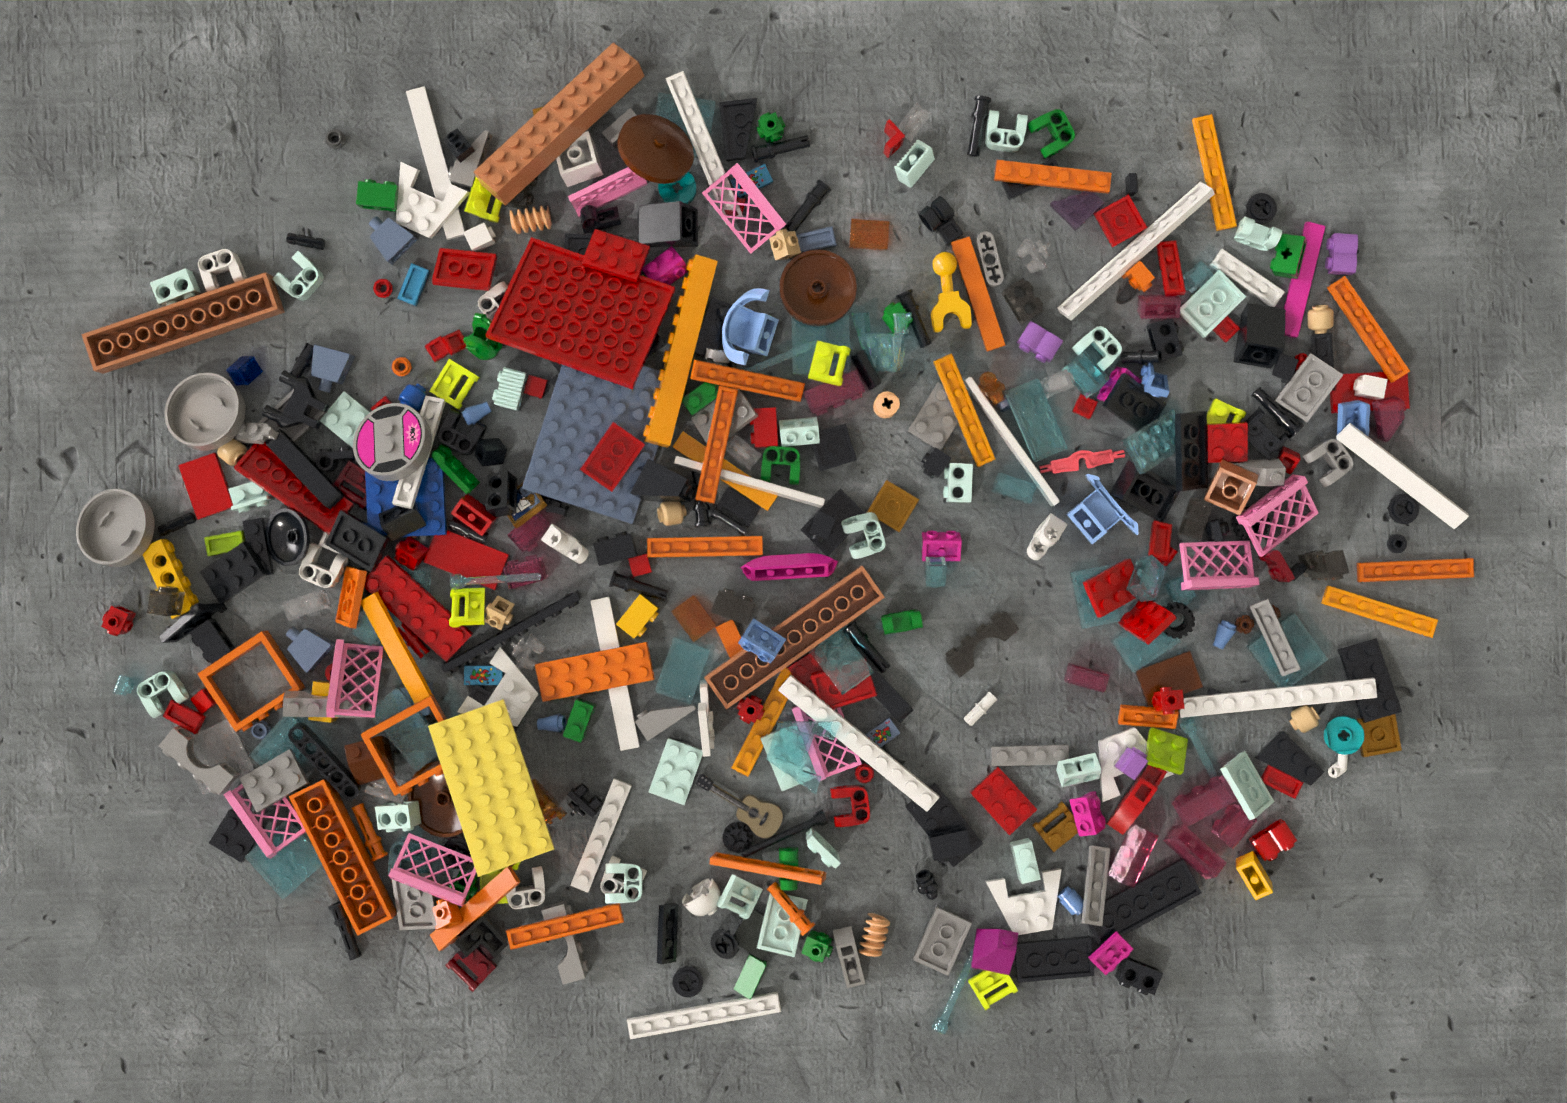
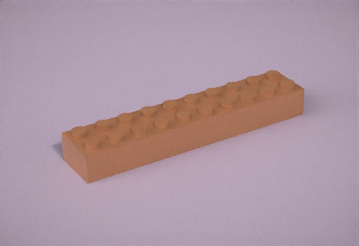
M613 42L473 172L481 185L506 206L645 77L639 62Z
M265 272L81 334L93 370L105 374L285 313L276 284L272 280L273 276Z
M860 566L771 629L786 639L771 663L763 662L753 652L742 649L705 675L704 678L724 707L728 709L885 597L865 568Z

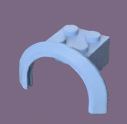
M761 288L751 289L740 296L729 309L723 323L722 344L726 356L732 362L746 365L749 357L748 353L737 351L733 345L752 354L768 356L779 320L768 314L755 312L744 307V305L754 300L766 301L770 290Z
M1086 474V478L1095 491L1066 514L1090 544H1094L1120 520L1135 535H1138V523L1131 519L1099 481L1100 478L1095 475Z

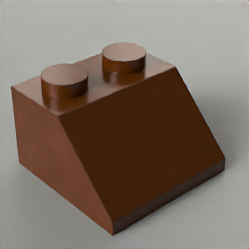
M382 735L373 737L372 739L390 772L395 776L396 772L389 739ZM364 740L344 746L348 766L359 786L384 779Z

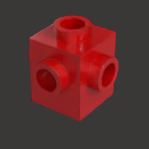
M408 537L405 541L401 540L395 548L397 552L394 559L414 571L424 560L428 548L412 537Z
M120 605L110 606L109 611L102 618L103 624L101 627L107 629L106 632L113 636L127 634L133 627L132 621L136 613Z
M1172 687L1160 688V692H1154L1152 697L1153 707L1156 711H1162L1163 715L1175 714L1174 710L1185 709L1183 690H1172Z
M747 695L745 700L741 699L737 706V709H739L738 715L741 716L740 720L748 724L751 722L755 723L757 719L761 720L765 712L762 709L764 706L761 703L762 699L751 695V697ZM753 707L754 713L749 714L747 708Z

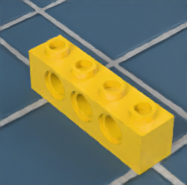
M160 539L149 545L143 557L171 619H177L181 615L186 614L192 605L199 603V600L192 593L190 580L184 575L182 571L183 565L174 554V545L168 539ZM163 556H165L166 558V564L164 566L161 563V558ZM171 573L174 575L173 583L169 581V575ZM178 591H181L182 593L181 600H178L177 598Z

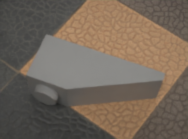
M485 130L471 144L475 150L473 154L461 163L457 159L454 166L450 167L448 177L454 185L471 190L475 179L473 172L485 161L492 138L489 131Z
M1280 459L1230 462L1258 474L1256 484L1258 486H1284L1286 467Z
M695 704L652 709L649 712L645 709L637 715L638 719L635 723L648 741L694 711L697 707Z
M852 927L833 930L846 987L850 988L865 984Z

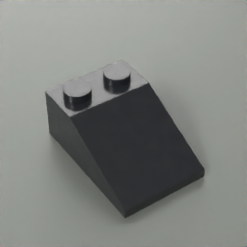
M1128 460L1109 494L1154 520L1163 522L1180 491H1176V486L1146 467Z

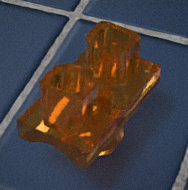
M989 371L982 373L979 379L981 385L978 387L989 401L992 400L993 404L1005 400L1002 393L1006 389L1004 384L997 380L994 373Z

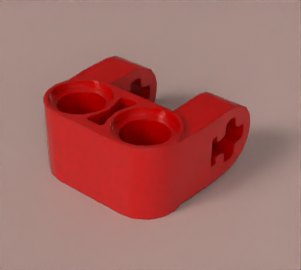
M844 785L830 788L831 798L850 797L852 813L834 816L835 827L855 826L869 821V799L864 786ZM858 790L864 792V796L861 799L854 798V793ZM863 809L866 811V816L858 818L856 812Z

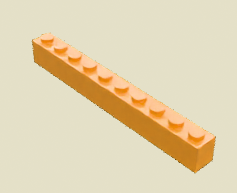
M697 254L688 260L686 270L689 273L687 277H684L681 287L684 289L683 296L680 295L678 298L677 307H679L678 314L674 315L672 325H675L673 333L670 332L667 343L670 344L669 350H665L662 362H665L664 369H660L658 380L660 381L659 388L656 387L653 394V399H656L654 407H650L648 417L651 418L650 423L645 426L643 436H646L645 442L666 448L671 445L718 262L716 260Z

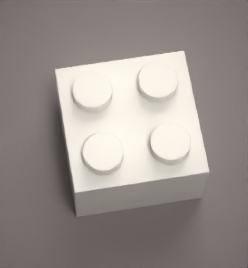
M589 131L584 132L556 158L560 175L567 187L604 175L595 142Z

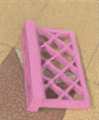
M738 163L702 192L750 254L786 225ZM730 174L736 179V188L724 187L725 179ZM722 182V187H717ZM738 183L743 189H738ZM714 188L722 189L721 201L712 200L708 193ZM724 190L735 191L734 202L723 201ZM737 191H743L748 194V204L736 203ZM750 198L756 205L750 204ZM723 203L734 204L733 216L723 214ZM736 205L747 206L746 218L735 216ZM750 206L760 209V219L748 218ZM762 214H764V216H765L768 220L762 219ZM727 218H733L732 224ZM735 219L746 220L745 231H737L735 229ZM748 220L760 221L759 233L747 232ZM762 221L770 222L775 229L769 234L761 233ZM739 233H745L744 239ZM747 234L758 235V243L752 248L746 242ZM760 235H764L765 237L760 241Z
M627 167L568 196L580 218V210L584 206L592 205L598 209L648 183Z
M1292 474L1284 480V486L1275 487L1236 517L1238 523L1244 526L1258 556L1263 557L1319 513L1305 486L1308 483L1305 476ZM1299 489L1302 492L1300 501L1295 500L1296 492ZM1288 500L1286 512L1280 511L1282 503ZM1294 502L1299 503L1297 514L1291 513ZM1306 504L1308 505L1311 512H1309L1306 516H1303L1302 514L1304 506ZM1274 511L1272 523L1266 522L1268 513ZM1280 513L1285 514L1283 525L1277 524ZM1290 516H1296L1294 525L1289 527ZM1256 522H1260L1258 534L1254 533L1251 527ZM1265 524L1271 525L1269 536L1263 535ZM1276 526L1282 527L1281 534L1275 538ZM1262 537H1265L1268 540L1266 546L1262 549L1260 544Z
M1250 541L1179 544L1184 582L1181 583V591L1250 588L1259 585V577H1254ZM1222 546L1230 551L1226 558L1219 552ZM1239 546H1244L1245 554L1243 557L1236 551ZM1186 547H1191L1196 552L1192 559L1187 555ZM1205 547H1208L1213 552L1209 558L1202 552ZM1216 555L1223 561L1219 567L1212 562ZM1232 555L1239 560L1236 566L1229 561ZM1198 556L1206 562L1202 568L1195 562ZM1225 564L1232 570L1229 576L1222 571ZM1242 564L1247 568L1248 575H1243L1238 570ZM1208 565L1215 570L1212 576H1209L1204 571ZM1191 566L1198 571L1195 577H1190L1189 568Z
M336 639L326 707L327 717L335 718V715L375 718L384 646L344 643V640ZM356 650L359 655L351 659L347 655V651ZM369 652H379L378 657L373 661L366 656ZM363 657L368 664L360 669L355 662ZM352 665L357 672L349 677L345 669ZM370 667L376 671V674L371 678L364 673ZM361 674L366 681L358 686L353 679ZM350 682L355 689L347 694L342 687ZM370 684L374 691L366 695L362 688ZM359 692L364 698L355 703L351 696ZM345 700H348L353 705L349 709H340V704ZM368 701L372 706V711H363L359 706Z
M797 705L792 707L794 717L819 781L862 764L857 754L848 749L847 746L843 747L836 743V737L833 742L823 738L826 732L825 728L821 736L814 734L812 728L816 721L807 716ZM838 707V713L844 717L841 707ZM822 740L832 744L828 754L821 752L819 749ZM834 745L844 750L840 760L830 756ZM846 751L854 754L855 762L848 764L842 761ZM828 758L838 762L836 769L829 772L826 768Z
M242 784L234 790H229L223 794L265 856L269 859L306 833L297 812L286 797L282 799L285 804H281V800L273 804L277 806L275 816L273 817L264 815L265 809L261 811V815L252 813L250 799H244L238 793L244 789ZM280 806L289 808L288 818L278 817ZM263 818L274 819L272 830L263 829ZM277 820L287 821L285 832L275 831ZM291 822H298L302 827L296 834L288 833ZM274 833L284 835L283 843L277 847L272 842Z
M409 833L388 876L392 880L463 907L477 872L475 866L472 872L467 874L463 872L461 864L468 861L473 863L471 857ZM411 839L418 841L421 849L410 853L408 845ZM432 847L436 848L439 856L428 860L425 850ZM423 851L426 862L415 866L412 856ZM450 854L454 855L457 863L446 867L443 857ZM410 857L413 865L412 868L407 870L398 868L403 859ZM441 859L444 869L433 873L430 863ZM428 864L431 874L425 877L419 876L417 868ZM459 866L462 876L451 880L448 870ZM446 871L449 881L444 884L437 883L435 875ZM464 878L466 887L462 893L455 890L453 883Z

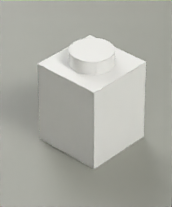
M485 223L463 232L471 250L474 252H479L496 244L493 239L496 235L492 227H488Z
M1369 375L1359 376L1354 382V396L1373 400L1383 399L1388 379Z

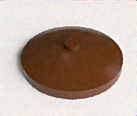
M653 114L634 116L625 122L619 133L617 143L621 158L635 174L645 180L659 184L674 183L685 177L693 164L694 151L688 136L679 126L664 117Z
M826 250L803 252L794 257L782 272L780 279L782 303L793 318L804 324L825 326L835 323L849 312L855 300L857 285L854 272L842 257Z
M436 760L422 766L414 774L413 778L439 765L440 761ZM444 773L438 777L434 774L428 778L430 781L421 786L416 784L411 787L412 791L408 793V801H419L421 824L419 826L423 830L437 837H453L463 833Z

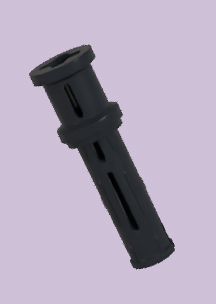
M986 96L974 97L976 103L974 112L971 115L973 126L967 155L979 157L983 129L985 121L989 117L987 112L992 99Z
M808 135L777 143L769 141L765 145L757 147L752 145L753 160L757 163L761 159H773L778 154L809 148Z
M818 179L817 185L811 192L806 194L807 199L785 225V228L788 231L796 232L815 206L821 204V200L826 193H830L831 188Z
M911 289L896 297L900 300L903 309H906L905 312H908L910 318H913L911 326L920 348L932 344L919 315V305L915 303Z
M1261 387L1251 395L1277 419V424L1279 426L1282 425L1289 432L1290 437H1293L1303 428L1304 425L1302 423L1299 424L1292 417L1291 412H1286Z
M692 471L693 483L699 484L701 473ZM695 500L693 511H695L696 523H694V527L712 525L709 522L708 510L710 506L707 502Z
M615 570L609 587L622 588L625 592H630L631 590L664 602L668 593L667 589L634 580V577L631 575L624 576L618 574Z
M856 621L850 623L842 631L844 634L847 633L853 640L854 646H859L881 673L891 666L867 639L868 635L860 630Z
M341 901L328 906L335 919L334 925L340 930L349 959L354 960L362 956L352 931L350 920Z

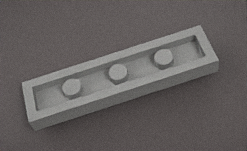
M1269 598L1250 605L1281 675L1285 676L1301 670Z
M1069 745L991 746L992 766L1058 765V761L1069 759Z
M1089 846L1081 921L1083 924L1103 925L1110 848Z

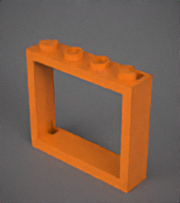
M268 630L261 631L198 673L201 681L235 732L240 730L245 732L253 727V722L257 719L262 721L270 716L268 712L273 709L277 711L283 707L284 693L240 721L212 678L213 675L263 643L292 688L288 691H301L306 688Z
M433 694L360 734L394 796L399 793L401 796L412 791V786L416 784L421 786L430 781L428 778L434 774L436 777L442 775L441 764L398 786L371 737L428 706L438 722L446 720L447 718Z

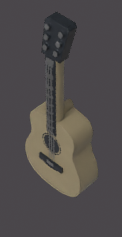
M704 774L700 775L696 785L707 791L710 790L738 807L737 818L748 824L758 837L770 838L777 832L783 819V812L777 804L759 800L752 794L746 795L741 801L713 784L714 782Z

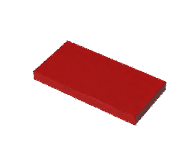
M1384 372L1343 374L1336 384V391L1330 392L1331 414L1338 413L1339 403L1355 400L1368 403L1371 411L1410 409L1408 373L1392 383L1388 379L1384 398L1379 400L1354 396L1355 390L1353 386L1355 380L1362 375L1388 379Z
M447 530V535L433 536L424 563L496 590L510 554Z

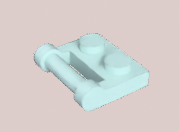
M732 874L722 895L719 896L717 907L729 909L739 914L741 918L748 919L763 889ZM733 896L745 902V906L741 907L730 902L731 897Z

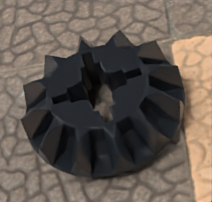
M1265 193L1253 195L1246 204V214L1249 218L1254 219L1257 224L1270 222L1277 212L1275 200ZM1266 204L1263 209L1265 213L1261 212L1256 214L1258 210L1257 205L1260 207L1261 205Z
M1409 494L1395 495L1387 507L1389 517L1399 524L1413 522L1419 513L1417 500ZM1405 504V510L1408 513L1402 512L1400 514V508L1397 505L1403 506Z
M742 822L729 824L722 836L724 846L730 852L736 853L749 848L753 841V833L750 827ZM742 831L741 838L744 841H738L734 845V837L732 835H737Z
M453 838L443 846L454 851L457 846L459 851H465L462 854L471 857L467 842L463 838ZM454 855L443 857L444 862L448 866L457 863ZM469 861L461 864V867L463 868L468 865Z
M721 929L713 933L711 937L713 951L723 959L733 958L739 951L738 945L740 942L736 941V935H732L730 930L725 931ZM725 940V942L729 943V945L726 946V944H723L722 942Z
M688 966L678 969L673 977L674 990L683 997L697 995L703 987L701 972L695 967ZM687 974L690 980L694 981L691 982L690 989H688L686 983L682 982L686 979Z

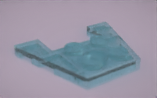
M852 312L851 315L861 348L874 370L902 371L906 349L903 346L905 337L909 333L907 324L911 320L912 313H893L894 333L870 332L869 312Z
M778 721L766 759L783 772L788 773L798 783L803 784L809 791L816 794L821 776L805 771L803 767L814 734L834 740L839 722Z

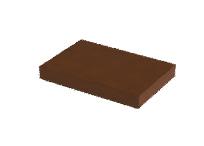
M1190 651L1135 670L1147 706L1149 707L1153 706L1152 697L1154 692H1160L1162 687H1172V690H1183V694L1203 687Z

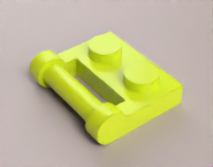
M475 176L464 211L498 223L500 218L498 215L502 203L495 198L491 214L486 213L491 193L481 185Z
M817 340L808 378L841 386L846 359L850 355L851 349L847 346H837ZM834 353L839 354L835 375L830 376L829 371Z
M449 359L429 392L460 410L463 406L461 403L474 382H477L480 377ZM463 375H466L468 379L456 399L450 398Z
M1215 398L1207 412V424L1226 423L1230 413L1235 415L1231 423H1237L1245 417L1246 412Z
M485 588L452 589L450 591L452 611L449 626L456 628L461 625H485ZM465 597V614L459 617L460 598Z
M984 970L968 980L985 1011L990 1008V1005L1010 993L1018 992L1009 975ZM1007 982L1008 986L985 999V994Z

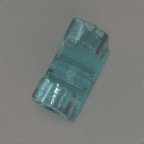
M407 837L398 838L391 846L388 874L393 869L400 853L397 845L403 846ZM411 839L408 845L410 853L417 851L416 846H420L418 841ZM431 848L425 850L428 860L431 859ZM423 853L412 856L413 860L418 861L417 865L426 862ZM402 861L398 868L402 869ZM428 864L417 868V872L430 873Z

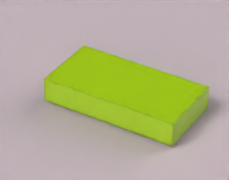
M243 530L204 537L207 556L228 553L246 541Z

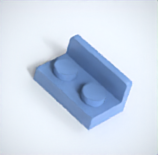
M753 618L738 644L744 650L756 654L763 662L771 663L786 639Z

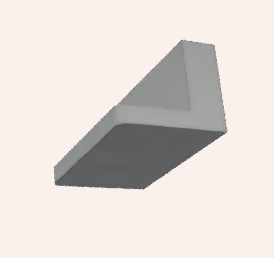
M631 108L602 132V135L614 149L618 147V136L625 122L637 116Z

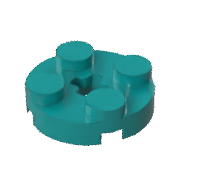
M688 172L685 177L677 182L669 184L658 183V191L665 203L681 201L688 204L695 198L697 186L693 175ZM677 183H680V186L683 187V189L679 190L678 193H675L674 188H672V186L676 185Z
M1345 715L1337 716L1330 720L1324 730V740L1327 746L1342 755L1355 753L1361 747L1365 738L1364 729L1356 718ZM1342 730H1345L1347 733H1350V736H1347V740H1343V737H1339L1338 734H1340Z

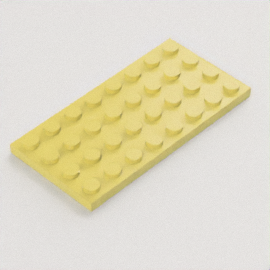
M504 699L428 726L478 877L555 849Z

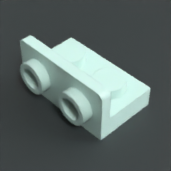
M817 417L779 420L782 447L817 444L820 442Z
M253 482L228 489L233 502L231 510L238 511L239 513L250 511V507L257 505V508L269 505L268 501L274 500L271 494Z

